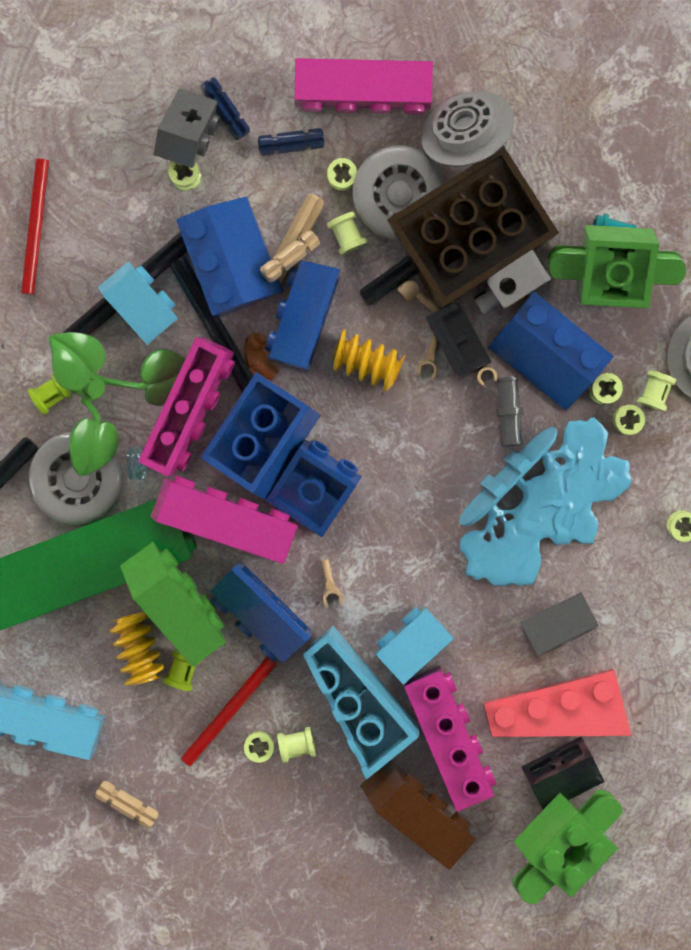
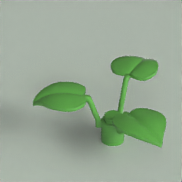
M77 332L58 333L49 336L52 353V371L56 382L62 388L81 396V404L85 405L93 415V420L88 418L80 419L73 427L70 435V459L77 475L86 476L101 468L113 458L118 448L119 436L116 427L110 422H101V415L91 403L92 400L103 395L105 385L139 390L145 389L146 401L151 405L162 406L168 398L185 358L172 350H156L148 355L142 364L141 378L144 382L135 383L109 379L95 373L102 368L106 358L105 350L96 338Z

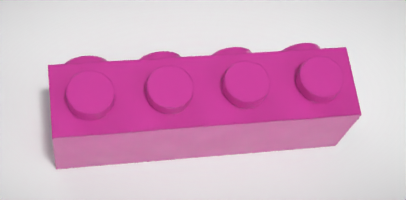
M295 58V107H302V111L312 113L321 112L322 107L336 108V112L354 113L356 108H370V113L387 114L390 113V109H404V113L409 115L424 114V110H430L432 105L433 61Z
M195 337L138 460L139 463L167 477L178 474L179 471L183 472L186 469L192 456L188 452L193 440L197 442L206 427V423L202 422L207 410L212 411L219 400L220 392L217 389L222 379L227 380L234 368L235 362L231 359L235 352L205 337Z
M176 475L174 481L164 478L151 517L156 522L282 564L285 563L298 525L289 521V514L271 508L269 514L257 510L258 503L241 497L238 503L226 499L228 493L209 486L206 492L194 488L196 482Z
M439 666L409 679L404 684V688L456 811L458 812L494 797L491 786L497 783L489 765L482 767L478 755L484 752L476 734L469 737L464 724L469 723L470 719L463 703L456 706L451 693L456 692L457 688L450 672L443 674Z

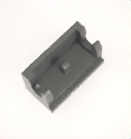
M582 592L520 622L537 658L599 626Z

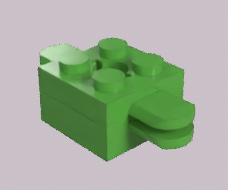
M585 225L582 246L557 245L550 250L547 257L549 270L553 278L577 280L576 289L581 305L649 308L653 284L678 285L686 275V266L680 253L658 250V239L654 230L649 228Z
M597 790L580 809L563 794L559 793L513 841L529 861L512 879L514 889L524 902L537 904L555 884L572 898L618 850V847L605 834L607 829L623 813L622 806L610 792ZM573 846H575L571 852L566 853V852L569 851Z

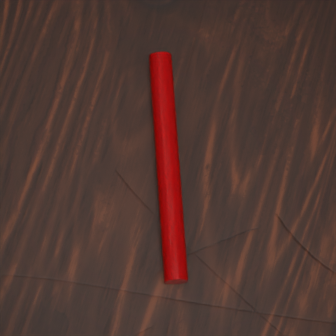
M37 158L35 161L21 293L28 295L35 294L49 160Z
M268 657L263 660L183 754L181 760L190 767L278 665L276 661H272Z

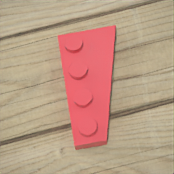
M613 669L483 702L492 737L632 736L617 677Z

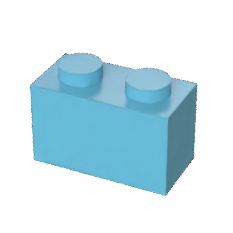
M128 261L104 281L98 289L112 307L148 345L178 319L171 310L176 304L163 290L157 294L150 286L154 279L142 265L135 269Z
M426 606L420 611L417 607H414L401 619L404 625L394 633L392 630H389L376 642L379 646L375 650L376 655L403 685L454 639Z

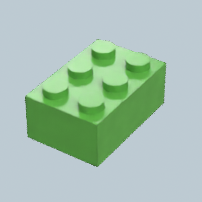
M152 542L120 565L133 600L193 667L226 643L221 629L225 626L214 612L216 608L205 593L200 596L196 591L198 587L192 577L186 571L184 573L179 571L177 568L178 562L167 548L161 551Z

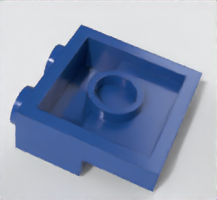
M305 440L266 501L282 512L289 514L291 518L317 535L323 537L362 476L357 474L358 468L349 460L341 459L337 461L328 455L329 449L323 443L316 440L310 443Z

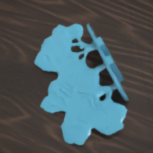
M595 417L590 418L587 422L582 420L569 421L565 427L563 444L559 450L548 451L556 440V428L549 427L543 430L519 453L512 450L503 459L507 465L495 477L488 474L480 483L484 489L469 503L459 519L460 525L469 526L488 513L485 530H473L466 533L460 539V551L468 560L465 573L467 576H471L474 580L486 578L493 586H506L511 583L518 586L532 585L541 566L539 544L543 538L549 537L556 545L569 544L572 540H577L579 543L594 544L598 520L591 510L592 503L604 500L613 501L627 490L631 484L629 462L614 456L608 458L603 456L608 432ZM542 457L546 471L543 475L525 481L522 477ZM562 457L565 460V464L561 466L554 459ZM516 484L523 491L521 503L514 509L500 510L496 503ZM511 514L514 519L507 521L504 515ZM498 517L504 524V535L500 539L496 538L493 526L498 524L495 520ZM486 532L490 533L491 540L489 542L485 541L483 537Z

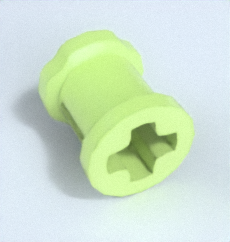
M171 161L168 167V174L175 187L182 191L197 188L202 178L197 163H195L193 168L189 167L192 173L191 178L185 176L181 180L177 172L179 169L185 171L187 166Z
M354 212L341 215L326 224L328 229L333 230L340 245L338 250L340 256L351 253L368 243L366 238L361 237L354 222L356 217Z
M648 370L647 376L649 378L642 397H638L637 403L666 412L667 406L665 402L671 385H675L676 379L657 371Z
M612 373L601 374L588 387L589 397L597 404L613 403L620 398L623 392L622 382L618 376ZM609 382L611 384L609 391L612 394L601 396L599 394L601 387L598 384Z
M310 726L305 727V730L293 734L284 735L282 732L277 733L283 763H288L290 758L304 755L316 757V748Z

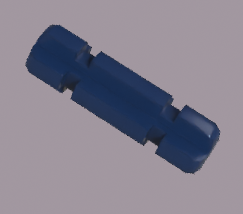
M215 77L207 79L201 85L202 92L207 98L218 101L217 114L226 126L229 125L228 129L234 139H242L250 132L249 126L243 118L240 119L239 111L226 92H222V86Z
M321 128L308 129L309 133H304L303 130L277 133V137H272L271 134L261 135L258 137L260 155H274V151H279V154L305 151L306 147H311V150L323 148L325 144L323 131Z

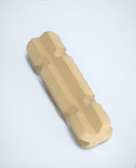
M311 230L304 232L297 238L298 241H293L274 256L273 260L264 264L260 268L263 277L269 283L277 280L283 275L282 271H288L307 255L306 252L309 253L319 246L320 241Z
M103 781L95 793L97 799L105 804L107 801L110 802V807L132 820L134 818L138 819V823L145 828L152 827L158 817V812L150 806L145 808L142 806L143 802L121 789L120 791L115 790L116 786L108 781Z

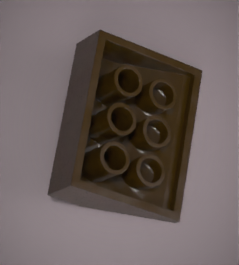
M504 145L489 158L473 164L387 219L418 278L438 310L460 299L530 250H537L559 234Z

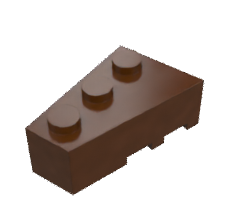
M392 760L360 785L377 814L448 870L454 866L476 841V838L468 829L471 823L457 811L452 814L447 809L448 805L434 792L428 793L424 789V785L415 776L404 772Z

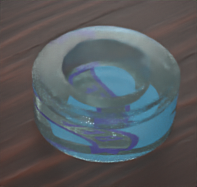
M142 446L128 448L127 473L129 480H143L145 478L146 466L138 462L144 449Z

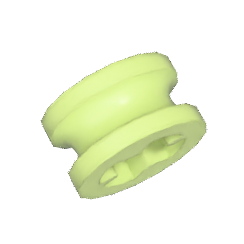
M346 158L334 160L327 169L329 184L338 191L351 189L357 173L356 166L351 160ZM342 166L349 168L348 176L351 179L345 183L344 179H342V183L335 181L336 173L334 170L337 167H340V170H342Z
M635 405L621 406L613 414V426L617 432L623 435L637 434L645 425V415ZM626 410L633 412L631 416H637V423L631 425V430L625 429L626 424L621 425L620 417L626 416Z
M684 510L676 511L667 520L668 533L678 541L689 542L691 541V529L690 531L685 530V535H680L681 532L675 528L677 521L682 522L681 518L686 517V522L691 524V513Z
M255 731L248 735L244 743V753L248 759L260 763L268 760L273 754L274 742L270 735L263 731ZM260 738L261 742L268 743L269 749L264 748L266 754L259 756L257 751H250L249 744L254 745L253 739Z

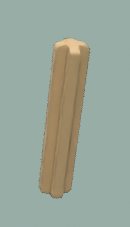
M310 193L306 196L275 256L293 241H298L297 238L304 232L312 229L325 205V202L320 197ZM289 270L285 272L282 271L283 275L279 277L281 285L284 279L286 278Z

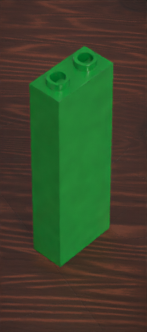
M154 499L1 557L0 631L127 583L120 565L152 542L161 551L167 548L178 563L195 557L193 550L197 549L192 533L156 522L151 517L157 500Z

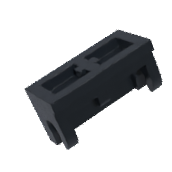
M454 302L426 317L427 323L459 380L492 363L460 303Z
M582 737L521 767L543 810L559 793L570 800L605 782Z

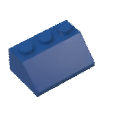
M248 197L210 205L176 219L212 316L223 317L283 292L279 278L269 283L260 272V268L268 261H271V257Z
M302 260L298 268L292 267L286 286L291 287L288 300L281 299L276 318L281 320L277 333L270 332L265 350L270 352V360L309 372L340 278V269Z
M535 291L526 299L488 346L491 351L565 411L595 381L614 357Z
M256 372L200 458L251 493L266 500L321 415Z
M241 560L210 591L214 595L211 599L213 604L224 614L230 611L238 619L235 623L236 626L247 637L256 636L263 643L260 649L272 661L278 658L284 663L311 638L312 630Z

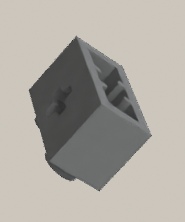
M179 88L158 127L154 156L193 168L198 157L206 155L210 143L209 135L215 136L220 122V116L215 115L218 101Z

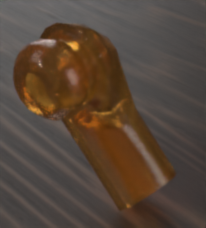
M252 333L246 338L244 343L245 362L253 371L272 382L280 369L266 359L265 337L261 333Z

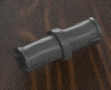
M518 377L497 379L500 409H496L497 417H500L501 446L503 447L524 445L520 416L524 414L523 407H520Z

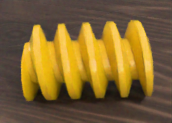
M343 328L331 357L333 360V370L337 372L343 365H346V376L350 377L357 369L359 381L362 382L368 375H371V386L375 387L381 380H384L383 390L388 392L396 381L406 354L399 361L397 360L396 349H392L385 356L384 344H379L373 351L371 350L372 340L369 338L360 346L359 334L355 333L348 341L346 340V329Z
M144 611L110 620L117 621V625L111 628L109 633L120 634L121 638L112 643L113 647H124V651L117 655L116 658L117 660L128 661V664L120 669V673H130L132 676L123 682L124 686H134L162 677L156 676V674L164 669V665L152 662L160 656V651L149 650L157 640L155 637L145 636L153 630V625L142 624V621L148 618Z

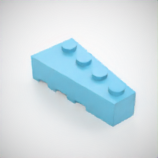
M333 625L307 646L303 656L322 693L325 694L332 708V713L337 723L339 722L347 738V743L352 753H355L367 780L419 737L420 726Z
M0 685V736H4L5 733L10 734V739L14 743L26 746H35L38 741L44 742L43 748L45 750L86 760L91 759L95 753L105 719L104 715L98 714L97 708L85 704H79L78 708L65 704L66 699L48 694L46 698L33 695V689L25 686L14 685L12 689Z

